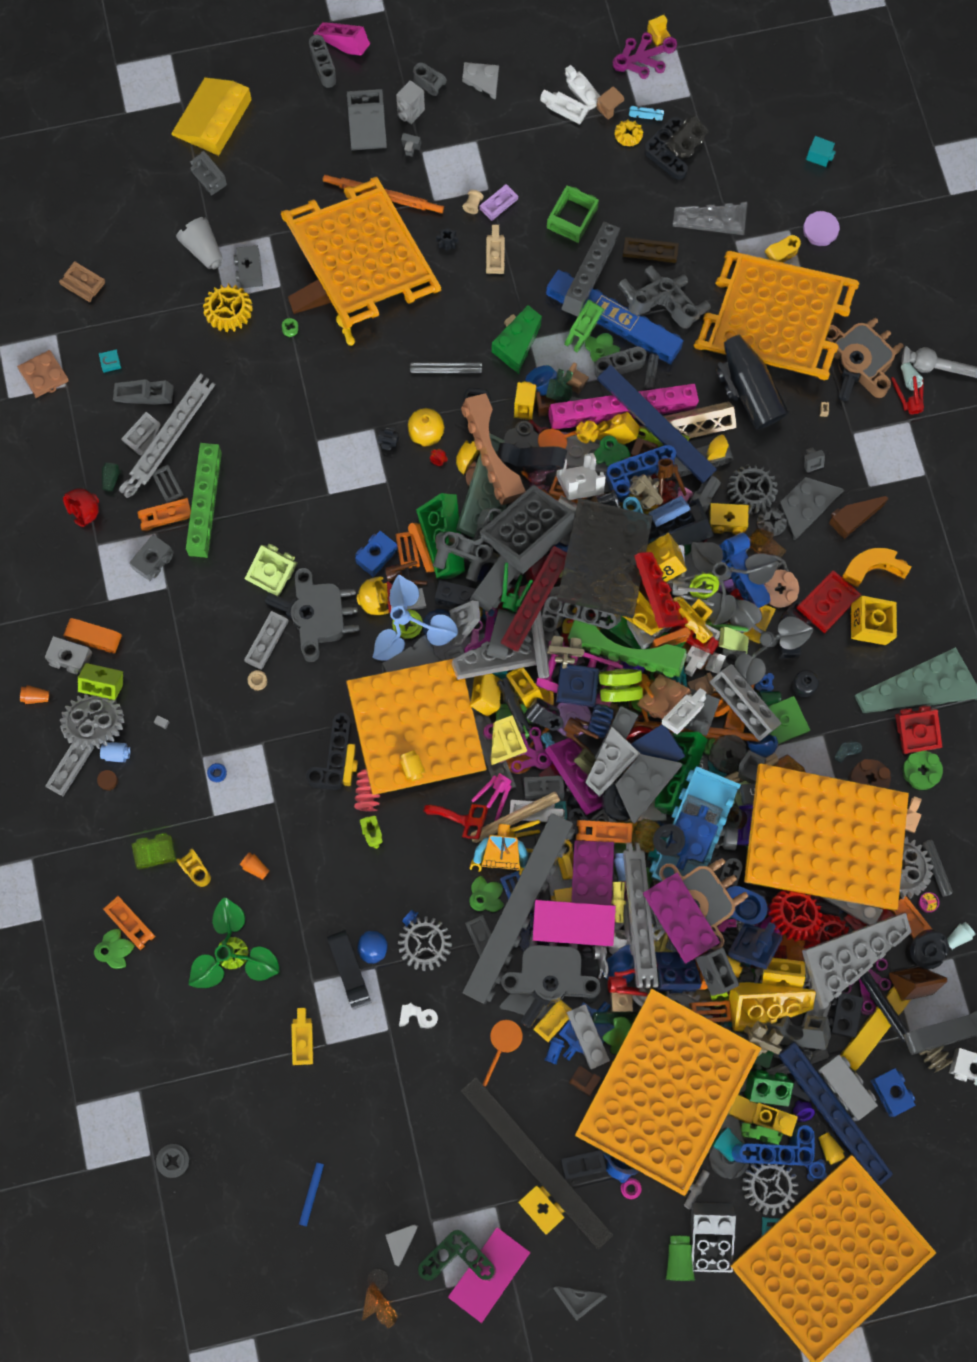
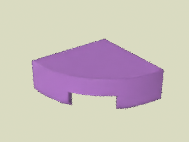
M732 579L724 581L725 590L727 589L728 592L737 589ZM719 583V588H718V590H717V592H719V593L722 592L720 583Z

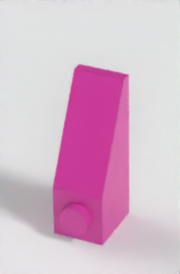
M322 22L313 33L314 35L322 36L325 42L347 54L362 55L370 45L363 26Z

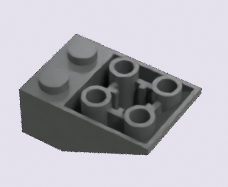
M382 89L348 91L347 101L351 150L387 148Z
M691 1204L693 1272H733V1269L730 1267L733 1263L736 1221L733 1204Z

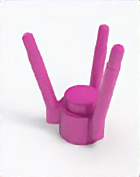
M501 773L497 777L494 775L471 801L475 802L494 784L493 788L496 790L487 807H491L499 792H504L495 821L498 820L508 793L512 788L510 785L512 780Z

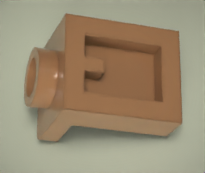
M711 672L707 673L704 677L687 682L688 688L698 691L701 688L707 692V695L716 693V689L710 683L714 678Z

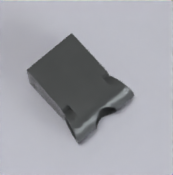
M424 635L413 646L382 663V672L386 673L443 660L435 655L434 646L429 642L427 636Z

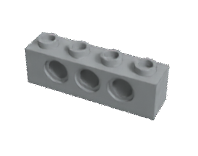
M732 664L723 669L710 681L711 685L759 742L782 724Z

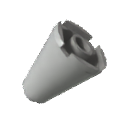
M199 217L185 225L187 229L184 232L180 230L177 233L176 238L208 269L212 268L214 270L222 265L223 257L206 217L204 219Z

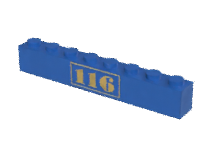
M558 270L547 285L546 295L563 304L574 278L569 273ZM592 289L588 299L605 309L597 324L634 345L644 348L648 353L659 355V359L671 365L682 348L683 340L679 335L666 331L663 326L652 323L645 316L632 314L628 307L620 305L613 298L606 297L601 291Z

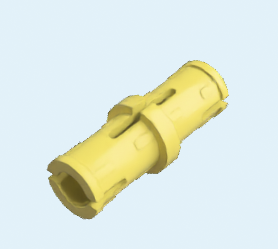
M612 882L613 894L611 904L616 905L615 923H624V905H626L624 900L625 882Z

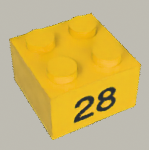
M669 533L659 537L636 552L637 554L643 552L653 553L663 572L662 579L665 582L687 570L681 549Z
M861 596L851 604V639L887 645L897 638L896 602Z

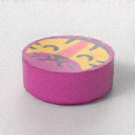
M927 892L919 897L918 906L923 912L931 913L939 907V899L934 893Z

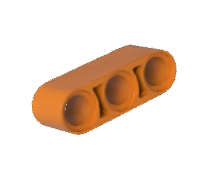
M70 618L63 637L79 644L109 653H116L122 635L114 630Z

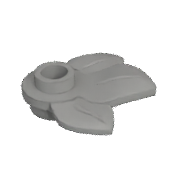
M593 945V958L597 959L598 978H601L602 972L604 977H607L609 970L606 961L607 947Z

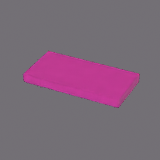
M535 900L533 940L613 946L616 905Z
M496 1227L481 1249L496 1267L495 1277L490 1281H484L469 1267L448 1296L449 1299L481 1323L530 1254L527 1249L498 1227ZM481 1261L477 1264L483 1269L482 1276L485 1274L489 1276L491 1274L489 1272L490 1266L485 1267Z

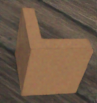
M613 86L597 99V109L609 120L613 117L614 108L624 101V96Z
M574 362L564 376L563 385L579 394L588 382L589 377L578 371L577 364Z

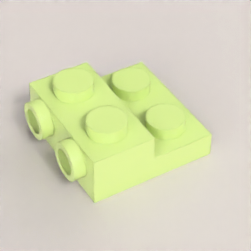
M268 544V546L261 545L245 579L276 596H280L298 562L294 561L295 557L285 552L283 555L277 552L279 548L272 544Z

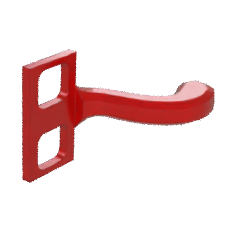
M472 804L467 815H460L436 805H425L423 811L426 814L440 815L462 824L465 827L462 835L463 838L479 840L488 807L486 805ZM477 807L483 808L480 818L473 817L474 810ZM470 826H478L475 836L467 835Z

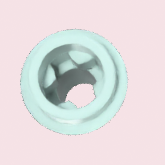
M910 362L900 367L907 388L914 390L913 376L917 377L918 388L923 385V377Z
M966 922L959 924L947 938L951 950L972 940V937L976 935Z

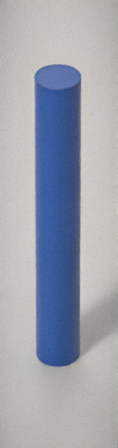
M316 1163L299 1225L307 1226L324 1164Z

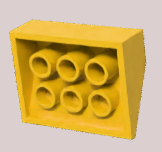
M204 78L174 128L172 135L219 156L252 100L249 88L234 81Z

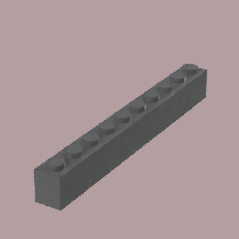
M551 813L468 980L463 994L483 1004H486L487 1001H492L496 992L493 989L496 983H501V979L505 974L502 971L505 965L509 966L514 956L511 954L514 947L518 948L522 940L520 934L523 929L527 930L531 922L529 916L532 911H535V900H538L541 893L544 894L549 885L547 880L550 875H554L558 867L556 865L558 857H563L567 849L564 845L567 839L571 840L575 833L572 822Z

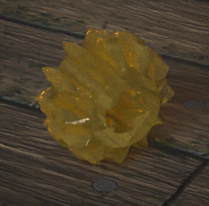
M643 818L641 821L639 820L632 832V847H634V843H638L640 850H644L645 853L653 851L655 848L653 837L660 825L650 819Z

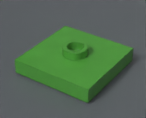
M794 696L769 706V709L782 723L769 734L777 738L778 745L810 732V728Z

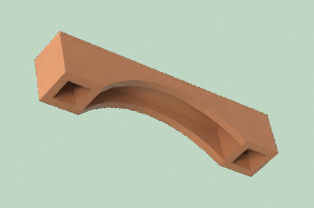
M485 393L466 398L461 408L462 414L468 420V429L470 433H473L475 447L481 453L482 464L486 466L488 479L495 488V497L497 500L499 499L501 505L512 503L526 491L520 476L511 471L500 460L492 446L489 437V421L493 409L488 396Z

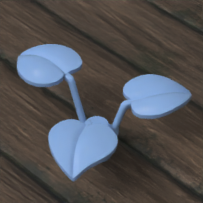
M398 575L390 592V604L393 607L390 615L395 620L394 625L396 626L397 633L391 629L382 631L375 641L372 657L377 660L387 661L404 650L405 641L400 638L399 624L405 625L409 621H413L429 629L427 639L435 646H443L456 637L458 633L457 625L451 618L445 615L432 617L430 625L413 618L407 611V606H412L417 602L419 589L413 582Z

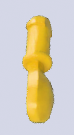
M338 314L336 321L343 328L342 332L345 335L347 344L350 346L354 345L355 339L352 336L351 328H344Z

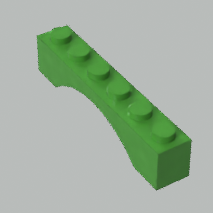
M574 620L568 636L569 646L571 638H580L582 649L589 651L592 655L607 656L610 660H621L634 667L637 665L642 666L651 672H663L668 677H680L687 657L686 649L670 644L651 649H632L618 645L606 638L595 625Z

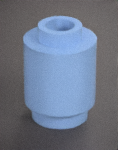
M107 742V746L102 743L100 757L105 759V761L125 762L126 759L130 758V747H127V743Z

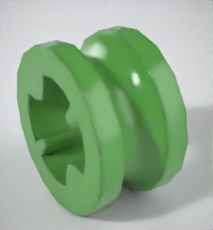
M288 318L282 322V332L284 335L292 337L298 333V323L296 320ZM293 325V328L287 330V326Z

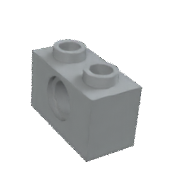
M53 636L45 658L52 667L60 669L61 666L67 668V671L70 673L78 674V672L81 673L86 663L89 664L93 653L88 647ZM72 654L71 659L64 660L65 655Z

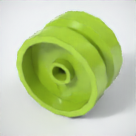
M614 669L600 672V684L609 686L600 690L601 701L622 702L642 699L643 688L639 685H631L642 681L641 670Z

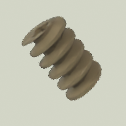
M944 1046L919 1053L920 1055H927L923 1061H931L928 1069H936L934 1073L953 1062L952 1058L946 1059L949 1054L948 1051L941 1052Z

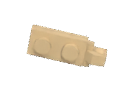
M492 225V235H487V274H504L505 237L504 235H499V225Z

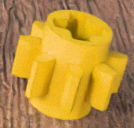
M587 420L585 423L581 421L576 427L579 441L582 443L595 442L599 431L598 426L593 421Z

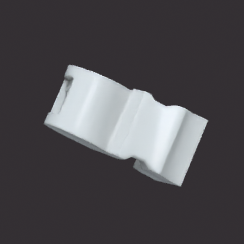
M409 1003L408 1005H402L399 1026L407 1025L409 1017L414 1015L417 1017L421 1028H432L436 1025L438 1016L434 1010L426 1009L422 1012L421 1007Z

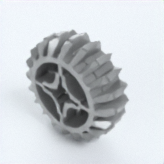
M418 917L416 918L418 923L414 925L413 921H410L412 928L409 929L407 926H404L403 929L407 934L400 933L399 935L401 938H404V940L398 941V945H404V947L399 949V953L406 952L402 959L410 958L407 965L410 966L415 962L414 969L416 970L419 964L422 965V971L426 970V965H429L430 970H433V963L440 967L441 964L438 960L441 959L444 962L447 960L443 953L450 955V951L445 949V947L452 946V943L446 942V940L451 939V935L444 936L448 931L447 927L440 930L443 923L439 922L437 925H434L436 922L435 918H432L431 923H428V917H424V923H421ZM422 928L432 929L431 932L424 936L415 932ZM437 933L442 941L440 951L432 944ZM410 937L418 943L413 954L408 947ZM424 939L425 941V939H429L428 944L430 948H421L420 940ZM424 952L435 955L433 958L426 960L418 958Z
M751 1164L753 1172L749 1170L745 1172L750 1178H743L742 1180L748 1183V1186H743L742 1190H749V1193L745 1194L744 1197L746 1199L752 1197L749 1205L752 1206L757 1203L755 1210L759 1211L763 1207L762 1212L765 1215L769 1209L771 1215H775L776 1208L779 1213H783L782 1205L789 1209L790 1205L787 1201L795 1202L791 1194H798V1191L792 1190V1186L796 1187L798 1183H792L791 1179L796 1178V1175H788L792 1170L791 1167L784 1170L785 1165L782 1164L777 1166L778 1164H758L759 1167ZM768 1168L775 1170L774 1174L768 1179L758 1175L761 1171ZM780 1175L783 1176L786 1183L785 1192L779 1186ZM755 1181L762 1187L760 1199L754 1189ZM773 1181L772 1186L777 1191L770 1190L768 1192V1186L764 1182L771 1183ZM772 1194L782 1197L775 1204L765 1203Z

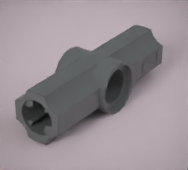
M711 475L701 484L699 490L694 493L690 501L699 498L706 513L721 482L718 478Z

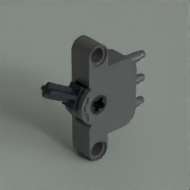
M301 568L295 573L297 600L293 598L292 602L269 593L266 596L265 603L285 611L287 617L293 620L296 628L300 630L303 657L308 662H314L320 656L319 643L337 641L342 638L344 633L360 630L359 625L344 626L343 615L358 612L357 607H342L341 598L356 595V589L339 590L336 585L329 583L314 585L310 570ZM303 576L309 577L306 582L300 581V578ZM314 648L315 652L313 654H306L307 649Z
M531 931L529 947L523 954L522 973L509 972L504 974L501 979V984L508 993L532 994L534 1001L521 1019V1023L528 1028L533 1025L544 1006L549 1007L551 1003H556L565 996L596 997L601 990L600 982L597 978L581 976L582 960L580 953L577 951V944L569 943V947L557 946V942H549V946L537 945V941L533 940V931ZM509 978L516 980L514 987L509 988L506 986V981ZM554 981L556 987L548 989L547 982L552 983ZM590 982L597 985V989L593 992L586 990V985Z

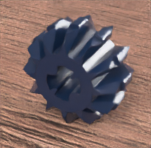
M597 704L591 714L587 730L604 738L608 733L613 718V709L603 704Z

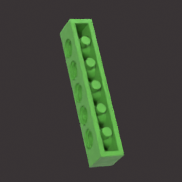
M200 443L186 550L189 556L208 558L222 455L218 444Z

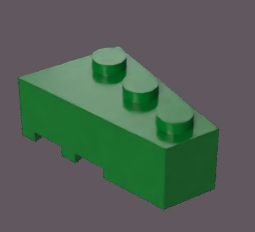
M527 305L492 342V353L518 374L541 327L542 316Z

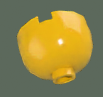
M423 408L415 411L409 418L408 434L413 442L426 447L440 441L444 434V422L438 412L433 409Z
M383 577L368 579L359 589L357 602L368 614L384 615L389 612L387 609V583H382Z

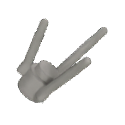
M695 575L678 577L677 580L672 582V595H676V597L682 596L684 599L695 602L698 598L685 594H688V592L712 593L713 591L711 589L688 587V583L685 581L694 579ZM701 599L706 605H714L713 602Z

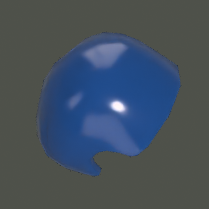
M767 735L760 742L751 741L750 743L747 741L750 751L765 758L771 756L776 751L778 740L773 735Z
M367 931L361 935L357 946L359 956L367 963H377L384 959L387 952V940L384 935L378 931Z

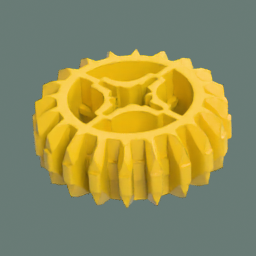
M229 283L227 287L221 284L220 289L214 287V293L209 292V297H205V304H203L204 316L207 317V322L211 323L213 328L217 327L219 331L225 328L227 333L229 328H232L234 332L237 326L242 329V323L247 324V318H251L250 312L253 311L249 294L245 293L243 288L238 289L236 284L233 288H231ZM220 301V305L216 307V310H214L216 304ZM242 305L240 312L236 315L235 312Z

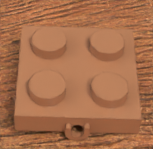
M50 350L17 366L36 398L47 392L52 393L56 391L57 387L69 382L66 374Z
M659 674L649 687L654 698H651L646 692L637 704L641 709L649 712L653 718L659 717L663 720L686 694H691V691L679 682L677 683L675 680Z

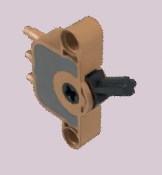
M873 318L866 324L858 323L845 334L835 325H830L828 334L833 338L827 337L826 341L836 343L839 346L834 357L839 359V370L842 373L841 377L844 378L839 393V399L842 401L849 400L854 382L857 381L877 398L884 397L890 388V379L884 372L889 369L895 355L901 351L904 345L899 343L892 348L885 341L891 335L889 330L878 335L872 329L878 322L877 318ZM877 385H882L884 389L879 388Z
M721 858L709 866L697 867L685 876L681 875L675 865H663L659 870L661 880L666 879L663 875V870L666 867L672 868L674 874L676 872L679 874L713 932L720 939V943L712 947L711 950L721 948L724 944V938L717 925L728 919L734 913L735 907L748 898V894L743 892L732 899L726 891V888L737 880L735 875L727 877L720 882L714 871L725 864V860ZM669 938L666 948L676 952L677 950Z

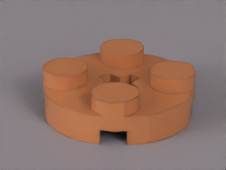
M776 570L772 579L764 584L770 595L771 600L769 604L773 607H786L797 600L799 583L791 572ZM778 583H781V586L785 588L782 594H779V591H775Z

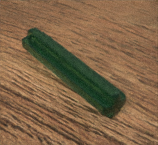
M594 1012L592 1017L594 1023H613L614 1018L625 1017L630 1023H634L639 1012Z

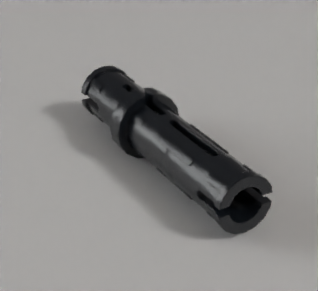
M503 678L505 687L501 680L497 682L504 696L503 701L507 703L520 734H525L523 726H525L527 732L531 731L532 728L517 700L518 695L513 691L509 679Z

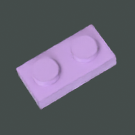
M506 184L480 205V210L492 221L516 202L518 195Z

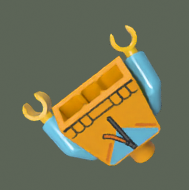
M499 824L498 835H489V837L484 838L475 849L470 870H472L474 865L479 867L478 872H481L482 867L519 870V875L521 876L529 860V854L522 841L517 840V837L510 836V825Z

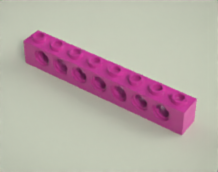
M695 384L639 391L660 414L694 410L699 401ZM614 395L550 404L548 412L551 429L577 427L581 421L585 423L587 420L598 424L627 411L632 418H636Z

